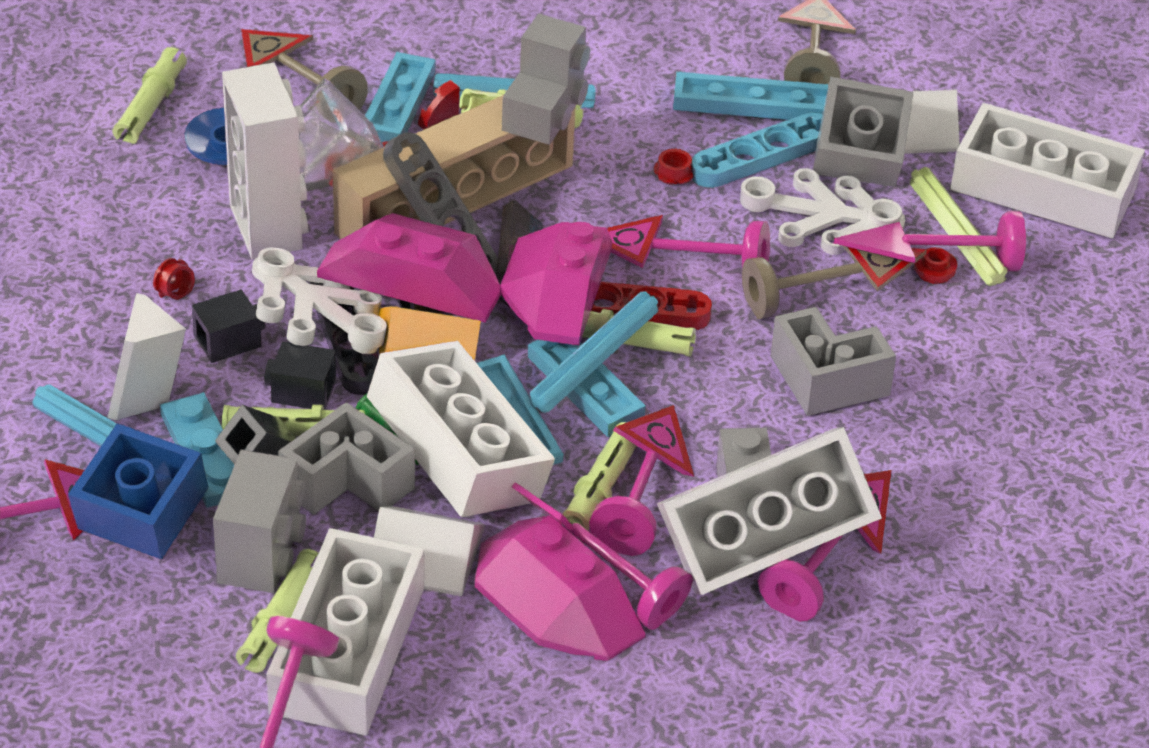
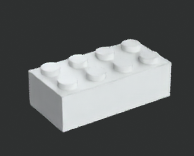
M275 63L222 72L229 203L251 259H256L259 252L266 248H281L288 252L303 249L302 234L308 233L307 217L304 209L301 208V201L307 200L306 184L302 174H300V167L306 166L304 147L301 140H299V133L305 131L302 109L299 105L293 106V95L289 80L281 79Z
M982 103L957 149L950 190L1113 239L1137 188L1145 150Z
M458 341L380 353L367 398L396 435L415 448V459L461 518L531 504L512 488L515 482L541 499L555 458Z
M844 427L831 429L657 503L682 565L693 577L692 588L695 594L699 595L706 594L882 518Z
M329 528L291 618L314 624L338 636L339 643L335 653L325 658L303 654L283 717L367 736L424 591L425 548ZM280 645L267 672L269 714L271 713L291 650Z

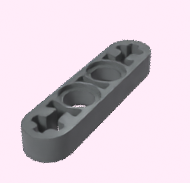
M409 132L390 139L383 150L384 162L420 220L444 227L445 220L448 217L457 219L461 224L462 232L476 235L497 276L499 261L494 250L425 141L419 135ZM409 146L413 154L410 155L408 160L402 161L398 154L403 151V148ZM423 166L426 172L412 179L409 174ZM424 180L432 181L438 188L439 197L435 203L425 201L420 193V186Z

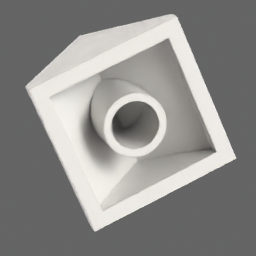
M957 90L912 91L913 99L904 154L957 152L960 146Z
M136 293L107 417L109 419L119 420L155 410L160 407V404L167 403L170 399L186 329L143 294Z
M386 506L379 507L374 538L425 548L424 589L462 596L485 529V524Z

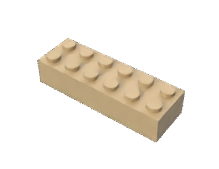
M503 95L415 134L425 141L466 208L471 213L573 166L575 108L571 113L567 128L559 130L550 145L502 131ZM408 146L403 148V151L398 155L402 161H405L413 153ZM384 148L333 169L334 234L339 239L391 213L420 220L387 168L383 159ZM422 166L409 175L413 179L415 176L426 171ZM424 180L421 183L420 193L423 199L429 203H435L439 197L437 186L430 180ZM448 217L445 220L444 225L456 219L453 217Z

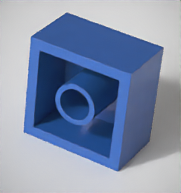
M117 423L69 492L68 497L79 530L162 560L209 486L200 452Z

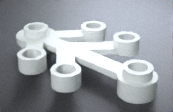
M807 168L797 170L794 173L793 187L799 192L809 193L815 200L776 194L773 182L764 177H750L744 180L741 185L740 203L749 211L763 212L768 209H775L810 216L797 222H786L780 226L778 240L787 247L800 246L804 242L805 236L840 222L854 224L841 230H827L822 234L821 248L824 252L831 255H838L845 251L842 245L829 242L834 241V238L900 222L904 229L905 216L900 205L889 199L874 200L861 187L860 181L853 176L839 177L835 183L834 194L819 180V175L816 171ZM806 179L810 180L811 182H804L801 180ZM840 199L851 200L858 208L846 206ZM787 233H794L796 236H790Z
M272 247L259 252L252 265L253 275L264 284L263 296L259 297L256 316L259 320L266 323H277L283 319L285 301L280 297L283 286L295 295L294 315L289 320L287 339L289 342L299 346H306L314 341L316 324L312 320V310L314 308L348 333V340L355 351L362 354H372L383 345L387 324L384 319L377 316L382 302L380 294L366 290H351L348 285L318 278L317 267L296 265L294 263V256L287 250ZM306 281L323 283V286L312 285ZM338 304L353 305L356 315L353 316Z

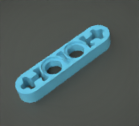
M803 114L696 153L692 158V180L703 187H718L816 151L823 114ZM773 142H783V143H786V144L789 145V146H788V147H776V146L771 145V143H773ZM744 154L750 155L754 159L742 160L735 156Z

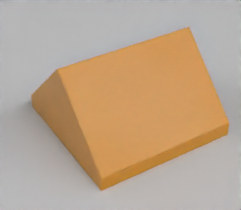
M393 306L379 309L377 316L384 319L387 324L384 343L379 347V356L380 353L458 341L475 361L480 320Z

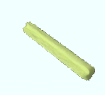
M929 168L915 169L911 173L910 185L948 235H980ZM957 246L986 285L993 286L1005 282L1007 268L990 246Z

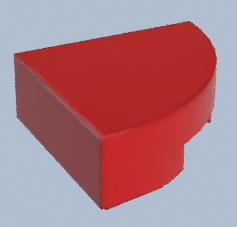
M452 80L442 84L434 91L437 96L427 110L422 108L417 124L423 130L459 115L460 87Z

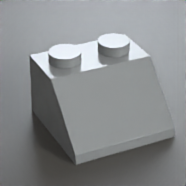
M830 77L813 170L818 175L834 178L853 176L860 182L896 187L904 160L913 92Z

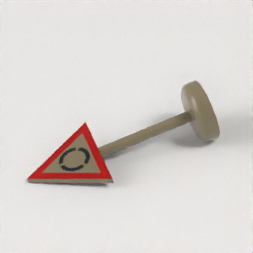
M806 0L778 16L777 21L811 27L810 48L799 50L788 59L784 68V81L829 84L830 77L841 78V69L836 58L828 51L820 49L821 29L855 35L856 29L828 0Z
M241 29L247 67L273 63L278 60L283 65L317 85L315 105L318 112L329 121L337 123L358 113L363 107L368 94V83L360 71L351 66L341 65L332 68L324 76H321L287 55L314 40L313 35Z
M843 246L855 263L777 279L774 269L765 258L754 257L746 259L743 263L742 286L745 299L757 319H764L773 316L778 310L780 301L779 289L863 272L878 292L914 263ZM911 247L915 256V262L927 253V249Z

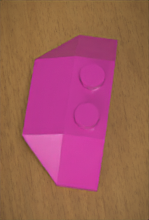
M394 213L379 218L335 242L317 270L318 278L462 317L480 320L486 323L501 296L500 283L476 235Z
M561 222L518 238L500 285V294L514 313L528 325V331L534 339L580 345L612 250V240L607 228L592 226L586 222Z
M550 515L519 520L481 543L475 576V588L537 645L573 655L594 656V660L609 661L645 638V631L616 572Z

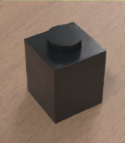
M242 289L191 305L193 335L211 363L262 347L261 330L265 329L266 324L257 318V304L252 305Z
M282 341L276 358H269L265 368L264 384L271 386V403L312 409L313 405H323L324 410H326L336 383V350L308 345L299 346Z
M242 404L216 438L215 442L235 465L240 450L279 456L278 451L296 439V437L278 417Z

